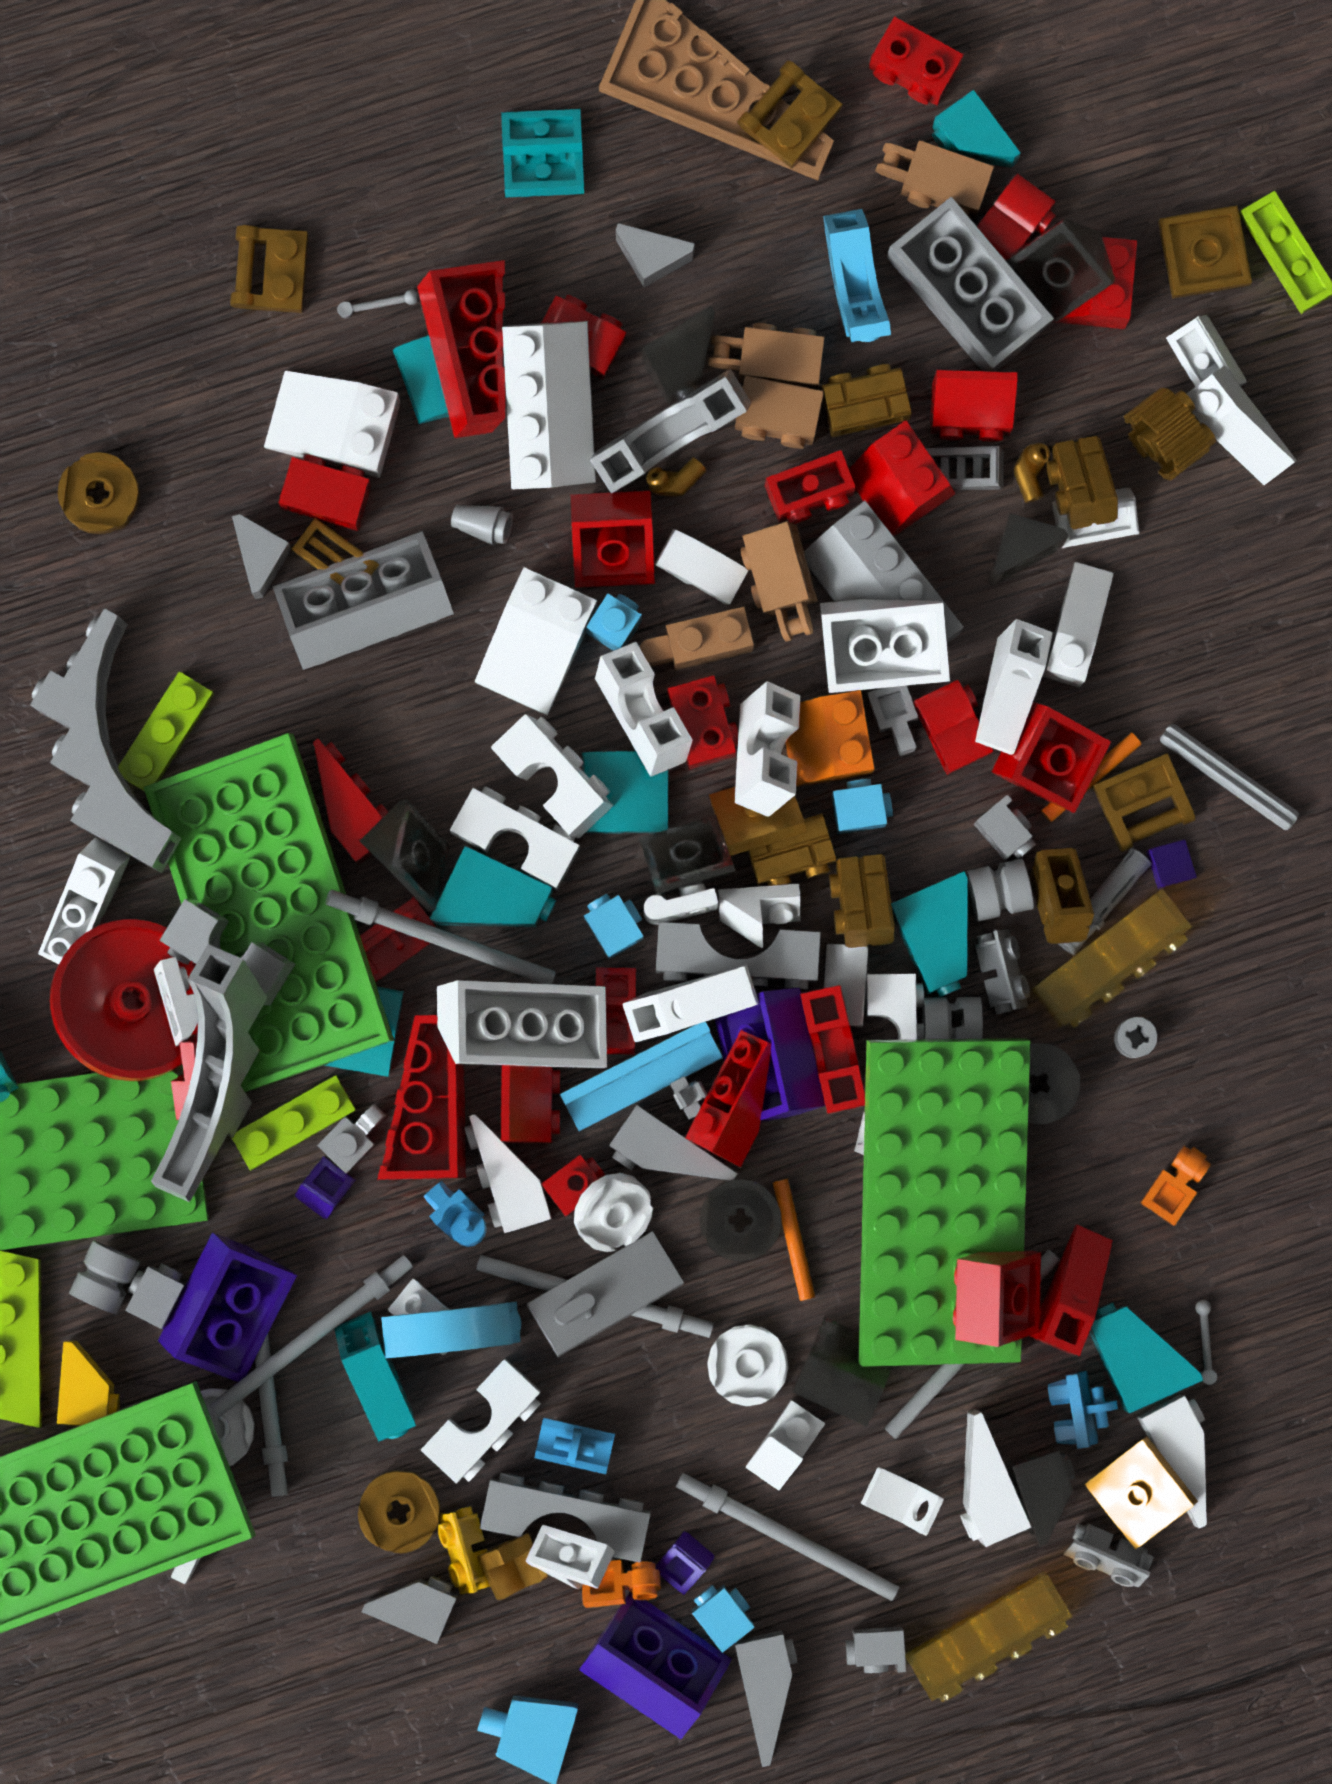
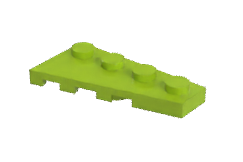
M0 1250V1419L41 1428V1259Z

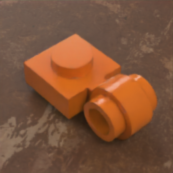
M1184 1145L1171 1163V1166L1177 1169L1175 1172L1176 1176L1174 1177L1167 1171L1162 1170L1140 1204L1175 1226L1197 1194L1186 1183L1191 1180L1197 1184L1200 1182L1211 1165L1210 1162L1205 1160L1207 1156L1195 1147L1189 1149Z
M622 1560L610 1561L598 1588L585 1584L582 1585L583 1605L585 1608L626 1604L625 1590L632 1592L633 1599L635 1600L657 1598V1591L661 1589L660 1571L656 1569L655 1563L642 1561L640 1563H633L631 1571L624 1573Z

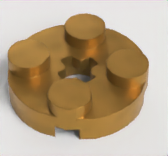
M95 452L80 457V460L74 462L71 467L68 466L59 481L58 500L66 517L79 529L88 533L106 534L126 527L139 504V485L132 470L118 457L108 453ZM97 483H103L104 489L110 492L109 497L104 498L100 504H95L94 498L88 496L89 490L96 489Z
M390 1471L378 1476L367 1486L360 1500L358 1520L363 1534L372 1544L385 1551L400 1554L407 1553L423 1546L432 1536L439 1523L440 1503L431 1484L415 1472ZM398 1500L401 1505H409L411 1511L406 1513V1522L400 1523L398 1518L392 1520L389 1518L388 1512L393 1509L391 1502Z

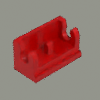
M414 897L394 911L397 914L435 927ZM375 924L360 935L376 982L431 944L380 924Z

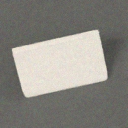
M1207 315L1196 317L1166 338L1195 387L1223 366L1227 368L1240 387L1247 383L1246 378Z
M1129 487L1115 489L1118 498V519L1115 522L1100 525L1093 523L1090 527L1074 530L1072 527L1070 528L1067 514L1060 516L1056 501H1053L1052 506L1060 547L1066 548L1139 534L1136 499Z
M827 944L824 988L841 985L850 1027H862L868 946L848 948L845 947V944Z

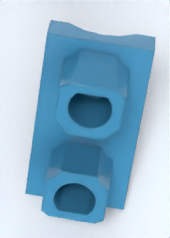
M440 1181L425 1194L424 1198L435 1210L429 1217L454 1242L456 1241L462 1246L470 1247L477 1245L483 1240L487 1231L486 1222L483 1219L485 1214L460 1189L454 1193L443 1181Z
M1087 1371L1074 1372L1066 1375L1065 1379L1048 1384L1051 1405L1070 1403L1072 1419L1054 1422L1056 1442L1060 1444H1077V1449L1088 1448L1091 1445L1098 1444L1096 1425L1097 1428L1109 1427L1107 1411L1118 1409L1117 1400L1105 1401L1103 1386L1092 1387L1090 1392Z
M543 1418L534 1458L606 1474L615 1433Z

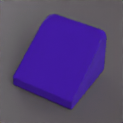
M1185 840L1154 847L1146 851L1148 859L1152 864L1151 869L1157 889L1197 878Z
M323 1156L301 1183L295 1197L322 1218L328 1219L356 1180Z
M684 1531L656 1564V1569L660 1571V1576L681 1594L685 1595L707 1570L714 1559V1555L689 1533Z

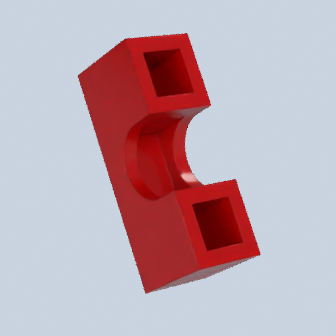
M841 985L800 994L815 1053L827 1114L864 1106L865 1088Z

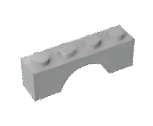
M729 369L596 450L590 461L612 494L646 473L650 468L679 448L702 435L714 432L745 413L750 407L751 401L732 370Z
M659 922L656 973H664V981L687 982L688 975L705 977L747 965L754 987H768V980L784 981V988L787 989L800 988V990H808L809 983H816L818 981L820 932L780 930L772 945L763 953L748 959H732L719 954L707 943L699 924Z
M500 1473L499 1479L491 1478L480 1529L521 1537L525 1529L537 1518L550 1513H567L584 1521L595 1534L597 1542L607 1544L615 1551L613 1557L641 1562L650 1519V1511L643 1510V1502L620 1498L619 1505L603 1502L604 1494L580 1489L579 1496L563 1493V1485L540 1481L539 1488L523 1485L524 1477L507 1473Z

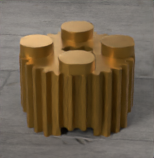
M1164 387L1158 389L1123 417L1127 424L1130 423L1132 425L1131 428L1133 430L1128 433V439L1133 443V447L1137 449V453L1143 458L1149 456L1152 460L1158 462L1161 467L1158 473L1163 479L1171 481L1208 453L1210 446L1216 443V439L1210 428L1204 423L1200 424L1196 420L1195 415L1191 413L1196 409L1191 398L1182 390L1174 394L1170 389Z

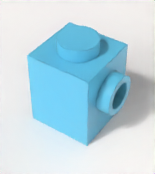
M607 593L586 626L587 635L613 651L626 646L642 622V615L637 612L639 606L622 594H618L617 598H614Z
M871 779L847 782L848 789L832 792L831 797L837 835L884 828L887 825L886 817L893 816L890 793H882L881 784L871 785Z
M605 894L587 905L590 912L584 915V919L609 960L644 939L636 924L642 918L630 899L623 903L619 895L611 899L608 894Z
M711 1585L694 1598L697 1606L692 1609V1614L722 1653L755 1628L754 1623L745 1613L751 1607L736 1588L729 1592L724 1585L717 1590Z

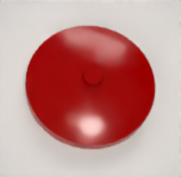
M123 919L104 923L78 938L64 954L56 968L50 990V1010L55 1029L68 1051L80 1063L100 1075L123 1081H143L165 1075L182 1064L180 1045L175 1046L154 968L160 960L173 958L167 953L170 947L160 941L167 927L137 919ZM177 960L178 966L186 969L189 978L196 964L190 961L187 965ZM191 986L190 989L186 991L187 995L194 994ZM198 1024L195 1027L191 1036L198 1032Z

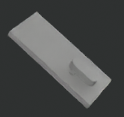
M652 1231L528 1302L527 1307L557 1357L679 1288L684 1282Z

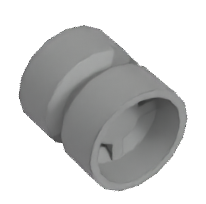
M1023 859L1000 863L997 871H993L989 866L966 871L968 891L977 921L1000 917L1002 909H1007L1011 914L1033 909L1032 890Z
M946 997L924 998L922 1007L924 1039H982L983 1017L981 998L958 997L954 1003H949ZM952 1019L960 1021V1026L952 1028Z
M92 1241L83 1261L87 1270L85 1272H78L69 1294L99 1309L117 1314L126 1296V1292L122 1287L124 1284L133 1281L141 1262L114 1248Z

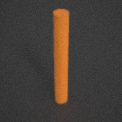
M1132 732L1104 755L1087 791L1142 745ZM1051 802L1041 810L1042 814L1050 822H1053L1065 811V809Z
M784 1179L772 1182L799 1299L802 1301L815 1298L789 1180Z

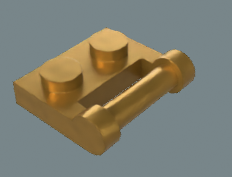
M787 60L779 70L781 75L752 110L741 115L737 123L746 133L792 169L839 113L843 104L805 75L795 63ZM794 85L802 92L774 126L767 130L762 126L761 122L790 87Z
M249 225L237 226L235 239L239 241L236 288L235 292L231 293L230 306L240 309L302 313L308 232L266 229ZM255 243L266 244L262 295L251 293Z
M1168 753L1093 786L1112 830L1115 842L1121 852L1133 848V843L1182 822L1183 825H1186L1196 820ZM1168 797L1172 798L1175 808L1126 828L1122 817Z

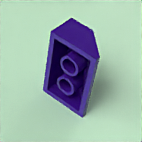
M800 988L760 992L757 994L758 1005L715 1018L724 1061L740 1030L771 1043V1055L760 1123L799 1115L825 1106L814 1049L801 1000Z
M212 1232L158 1341L175 1359L239 1382L247 1376L297 1275L250 1247Z
M629 1592L626 1596V1604L620 1605L579 1670L679 1739H682L703 1712L732 1659L648 1601L633 1599V1593Z

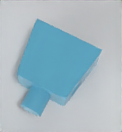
M513 1696L508 1713L484 1707L477 1731L501 1737L496 1753L497 1757L551 1784H556L579 1704Z

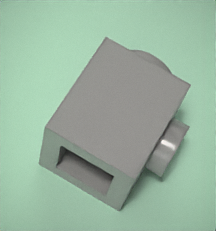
M163 1263L160 1264L158 1269L153 1266L147 1267L145 1273L139 1270L128 1289V1292L133 1294L125 1311L160 1329H164L186 1286V1283L180 1281L183 1273Z

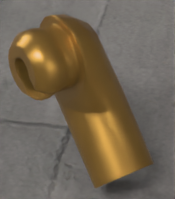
M1043 443L1028 445L1023 449L1014 466V475L1025 503H1030L1044 497L1037 476L1045 462L1049 460L1050 450Z
M693 457L679 472L663 471L661 467H655L648 472L646 479L649 489L659 496H682L707 470Z

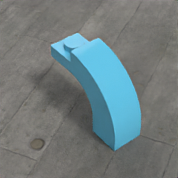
M863 209L823 216L831 272L846 336H850L851 342H871L881 336L891 335L889 318L878 288L869 226Z
M517 1302L381 1317L385 1358L462 1351L521 1342V1318L518 1314Z

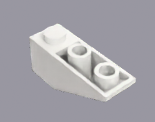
M1016 619L997 638L975 742L1010 755L1014 754L1046 667L1053 632Z
M94 838L79 853L39 950V955L59 964L64 954L78 938L99 925L118 888L130 855L97 838Z
M745 965L644 993L623 1003V1007L634 1041L638 1042L758 1005L759 1001L748 967Z
M477 1115L469 1116L472 1125L466 1126L465 1131L471 1150L479 1148L483 1164L476 1166L483 1189L491 1187L495 1203L488 1204L494 1227L502 1226L504 1233H508L551 1220L552 1217L540 1179Z

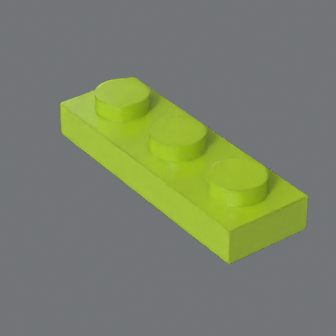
M1275 191L1240 211L1239 216L1301 315L1332 297V281Z
M179 671L119 764L118 768L123 778L144 791L145 786L160 781L214 696V693Z
M335 1075L235 1133L232 1140L249 1170L252 1171L357 1110L339 1078Z

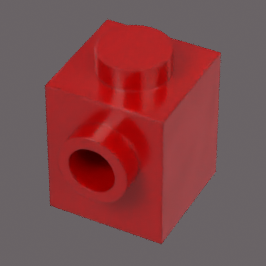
M579 1155L541 1185L565 1217L575 1211L581 1194L593 1182L606 1175L593 1157L585 1161Z

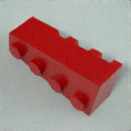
M505 260L430 270L417 286L454 438L492 433L505 419V368L503 367L504 347L502 329L503 310L505 309V293H503Z
M415 1015L403 1065V1076L394 1105L396 1106L393 1120L385 1143V1155L383 1163L380 1165L377 1180L466 1178L464 1064H455L438 1029V1016Z

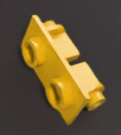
M471 1506L458 1509L456 1512L440 1514L438 1535L442 1545L448 1549L451 1560L449 1575L453 1585L459 1589L460 1594L475 1593L480 1589L490 1587L477 1559V1556L487 1552V1549L473 1552L471 1547L472 1544L485 1541L482 1529H480L478 1514L473 1513Z

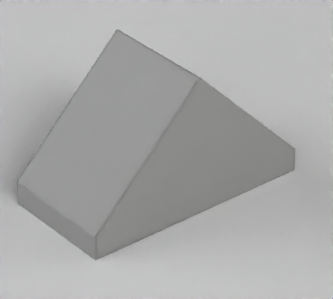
M617 224L616 241L644 288L693 260L695 243Z
M240 514L232 516L251 592L255 599L263 598L292 548L289 542Z

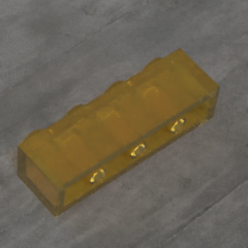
M1161 889L1031 990L1060 1027L1070 1022L1073 1028H1075L1093 1014L1089 1006L1098 999L1102 998L1107 1003L1122 992L1125 988L1120 982L1133 973L1138 979L1153 968L1156 963L1152 958L1160 951L1165 949L1168 954H1171L1188 940L1184 933L1192 926L1164 890Z
M1042 1571L905 1653V1657L931 1701L939 1698L941 1702H945L959 1694L963 1690L960 1684L970 1678L975 1677L976 1681H980L994 1673L998 1669L995 1663L1005 1657L1010 1656L1011 1660H1015L1029 1652L1033 1648L1030 1642L1040 1636L1045 1635L1047 1639H1050L1064 1631L1068 1627L1065 1621L1072 1618V1615L1048 1574Z

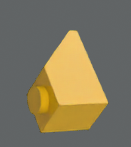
M64 1341L57 1424L83 1425L119 1411L120 1394H114L113 1382L78 1341Z

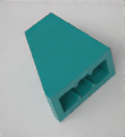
M465 846L430 920L437 925L536 927L540 919L547 922L557 900L551 897L553 893L552 887Z
M961 872L891 903L893 919L927 995L937 991L940 998L961 989L959 981L967 977L968 878L965 872Z
M1111 1302L1097 1308L1096 1317L1089 1333L1125 1412L1132 1413L1203 1381L1201 1373L1127 1307L1120 1306L1116 1308L1114 1303Z
M370 1311L334 1328L341 1361L378 1442L386 1438L395 1439L403 1436L410 1428L416 1426V1422L391 1358H385L384 1341L372 1312Z

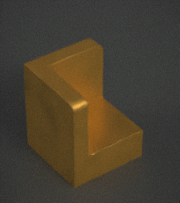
M528 1533L508 1540L477 1556L497 1600L505 1599L525 1587L548 1578L547 1573L526 1562L533 1546Z

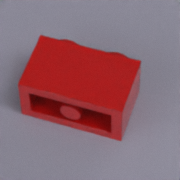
M303 455L302 460L292 457L278 502L281 509L359 531L371 490L370 480L364 477L365 472L345 465L341 467V470L325 466V460L311 455Z

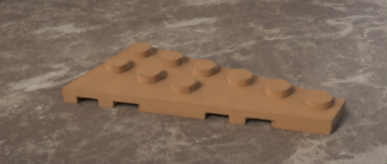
M666 0L635 1L599 85L600 92L817 181L821 176L834 144V140L822 132L791 169L746 133L737 123V120L744 112L749 113L770 86L754 76L746 65L705 30H701L693 24L673 3L670 4ZM780 99L761 122L762 126L770 130L790 105L783 99Z

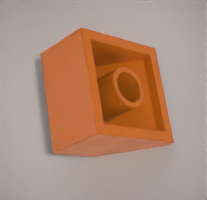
M861 690L822 696L800 702L799 729L791 734L785 742L788 758L797 761L796 787L872 775L874 763Z

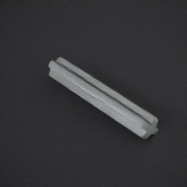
M1170 724L1161 735L1160 741L1162 744L1283 830L1290 829L1298 819L1299 813L1297 810L1177 725Z

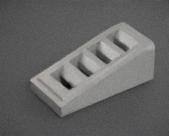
M999 446L926 448L933 460L934 458H941V472L953 490L1003 489L1004 452ZM950 458H957V479H950ZM967 458H973V478H967ZM983 458L990 459V478H983Z

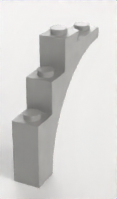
M104 608L101 615L95 616L86 630L87 639L80 651L76 650L70 656L66 664L67 673L64 678L50 670L47 677L41 678L32 692L33 701L30 706L69 729L66 735L60 736L52 750V756L54 757L50 763L90 786L87 793H81L76 799L72 808L74 815L70 821L162 873L182 838L159 823L136 799L120 773L112 751L106 719L107 682L115 651L128 624L119 616Z
M209 944L206 946L188 978L195 995L198 1012V1041L189 1090L166 1153L151 1180L156 1188L188 1202L194 1196L226 1136L234 1137L252 1104L240 1085L260 1051L248 1031L267 999L266 994L244 959Z

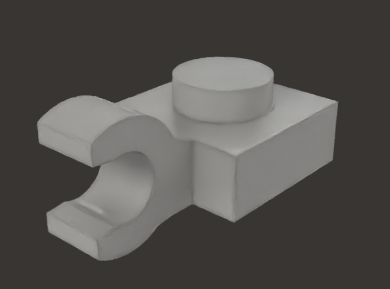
M907 685L880 688L868 692L867 699L879 733L891 729L900 757L915 752L916 745L908 723L917 721L918 715Z
M684 1076L670 1083L680 1110L683 1109L687 1119L691 1120L698 1114L701 1108L700 1105L703 1104L708 1094L701 1081L696 1082L695 1080L688 1084Z
M372 1105L355 1124L345 1116L317 1146L347 1174L375 1146V1143L367 1135L387 1115L378 1106Z

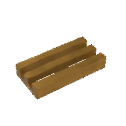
M314 518L291 549L317 570H324L329 567L304 549L307 543L335 563L345 560L313 537L314 533L318 530L353 557L363 556L362 551L316 518ZM374 560L363 561L368 566L364 572L372 576L379 564ZM337 572L330 574V578L341 586L345 578Z

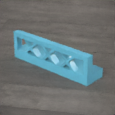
M705 1021L682 1031L560 1095L578 1131H581L723 1057Z

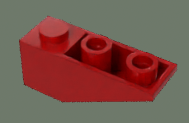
M317 738L313 743L330 830L355 862L360 865L396 836L391 829V826L396 821L382 804L374 808L365 797L371 790L357 773L351 777L348 776L340 766L346 759L334 744L329 742L324 746L319 738Z
M740 1030L708 1092V1096H706L685 1137L687 1140L741 1167L760 1129L771 1055V1043Z
M1075 1224L1040 1309L1039 1332L1029 1337L1063 1352L1080 1356L1096 1317L1113 1240Z

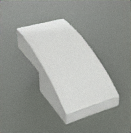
M676 529L672 530L654 563L684 583L692 584L723 604L729 605L748 572L745 567Z

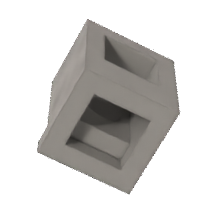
M1008 795L1002 798L973 824L1004 861L1012 854L1016 859H1020L1036 845L1031 839L1033 836L1028 831L1032 827L1030 822L1018 809L1011 812L1007 807L1012 802Z
M902 1627L853 1629V1640L845 1641L847 1665L864 1666V1673H882L889 1671L888 1665L895 1664L898 1673L906 1672L904 1630Z

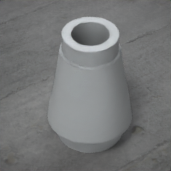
M457 504L451 518V527L457 528L493 546L497 543H507L513 525V514L505 512L504 507Z

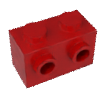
M894 16L871 56L869 69L874 71L873 75L881 82L891 86L896 83L909 90L908 95L919 103L928 105L931 102L938 106L959 70L964 54Z
M842 450L769 476L765 481V489L778 523L786 520L792 524L803 522L812 517L811 511L824 506L827 511L841 508L850 503L848 497L854 495L856 488Z
M713 675L668 688L667 694L671 708H675L693 740L687 757L689 770L736 757L735 746H738L739 732L736 723H728L724 708L730 707V701L725 684L717 685Z

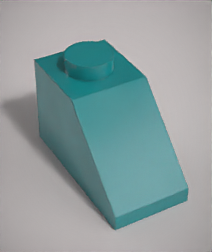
M974 90L934 119L932 127L934 132L932 136L940 148L990 165L1011 168L1017 164L1021 152Z

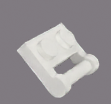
M698 884L681 889V897L665 900L659 895H653L644 904L645 920L649 924L659 925V922H672L715 911L718 907L715 889L706 890L704 884Z

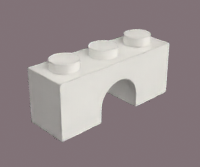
M637 642L602 655L595 680L651 777L685 763L693 740L674 707L665 711L662 710L653 688L655 674Z
M768 681L740 704L735 803L769 817L796 795L797 761L781 755V752L789 736L799 729L800 695Z
M525 714L491 748L517 777L528 780L542 768L552 767L558 778V786L554 795L543 806L569 835L580 838L614 806L606 797L610 791L595 775L589 778L580 769V766L584 763L582 759L569 746L562 749L553 739L558 733L543 717L536 720Z
M484 787L482 792L472 788L450 829L451 834L486 853L492 842L499 835L506 832L520 834L529 844L528 856L521 867V871L557 891L580 850V846L574 843L576 837L569 835L558 825H555L553 830H550L539 824L541 816L523 806H519L517 811L503 804L506 799L504 796L488 787Z
M867 974L865 988L866 1017H882L891 1021L897 1030L898 1040L924 1039V1024H917L916 1007H923L924 990L923 983H916V974Z
M506 1358L476 1389L490 1403L492 1416L489 1424L482 1430L471 1432L462 1429L450 1418L421 1449L456 1484L462 1477L469 1482L485 1465L480 1459L481 1456L490 1447L497 1452L513 1435L508 1427L519 1416L525 1422L541 1404L536 1399L541 1391Z

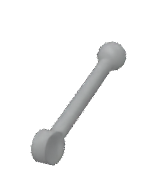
M410 289L404 295L353 305L344 301L338 305L337 311L342 318L347 319L354 312L405 302L409 305H414L419 301V293L416 290Z
M1200 1300L1197 1302L1195 1309L1200 1315L1204 1361V1370L1201 1372L1203 1383L1212 1385L1217 1380V1373L1212 1369L1208 1321L1211 1304L1207 1300Z

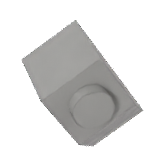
M430 1576L429 1581L419 1579L367 1600L361 1612L437 1644L458 1594L451 1592L452 1584Z

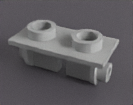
M1009 929L993 931L995 940L993 933L977 936L978 944L975 945L982 973L996 969L998 976L984 980L990 1008L994 1007L996 1015L1012 1011L1010 1003L1013 1010L1029 1007L1027 998L1030 997V989L1027 979L1024 975L1020 974L1017 959L1020 958V949L1016 938L1011 936Z
M1078 1523L1072 1539L1075 1540L1064 1553L1065 1556L1074 1559L1073 1561L1076 1565L1087 1570L1097 1569L1111 1575V1579L1114 1582L1126 1587L1136 1586L1139 1588L1150 1576L1151 1572L1148 1570L1154 1556L1147 1554L1148 1549L1140 1546L1135 1550L1129 1541L1121 1538L1114 1551L1109 1548L1113 1534L1089 1523L1085 1526Z

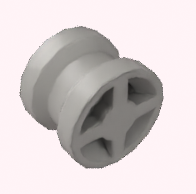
M1133 1017L1123 1021L1114 1032L1115 1047L1121 1055L1127 1058L1136 1059L1148 1055L1157 1043L1155 1027L1150 1021L1141 1017Z

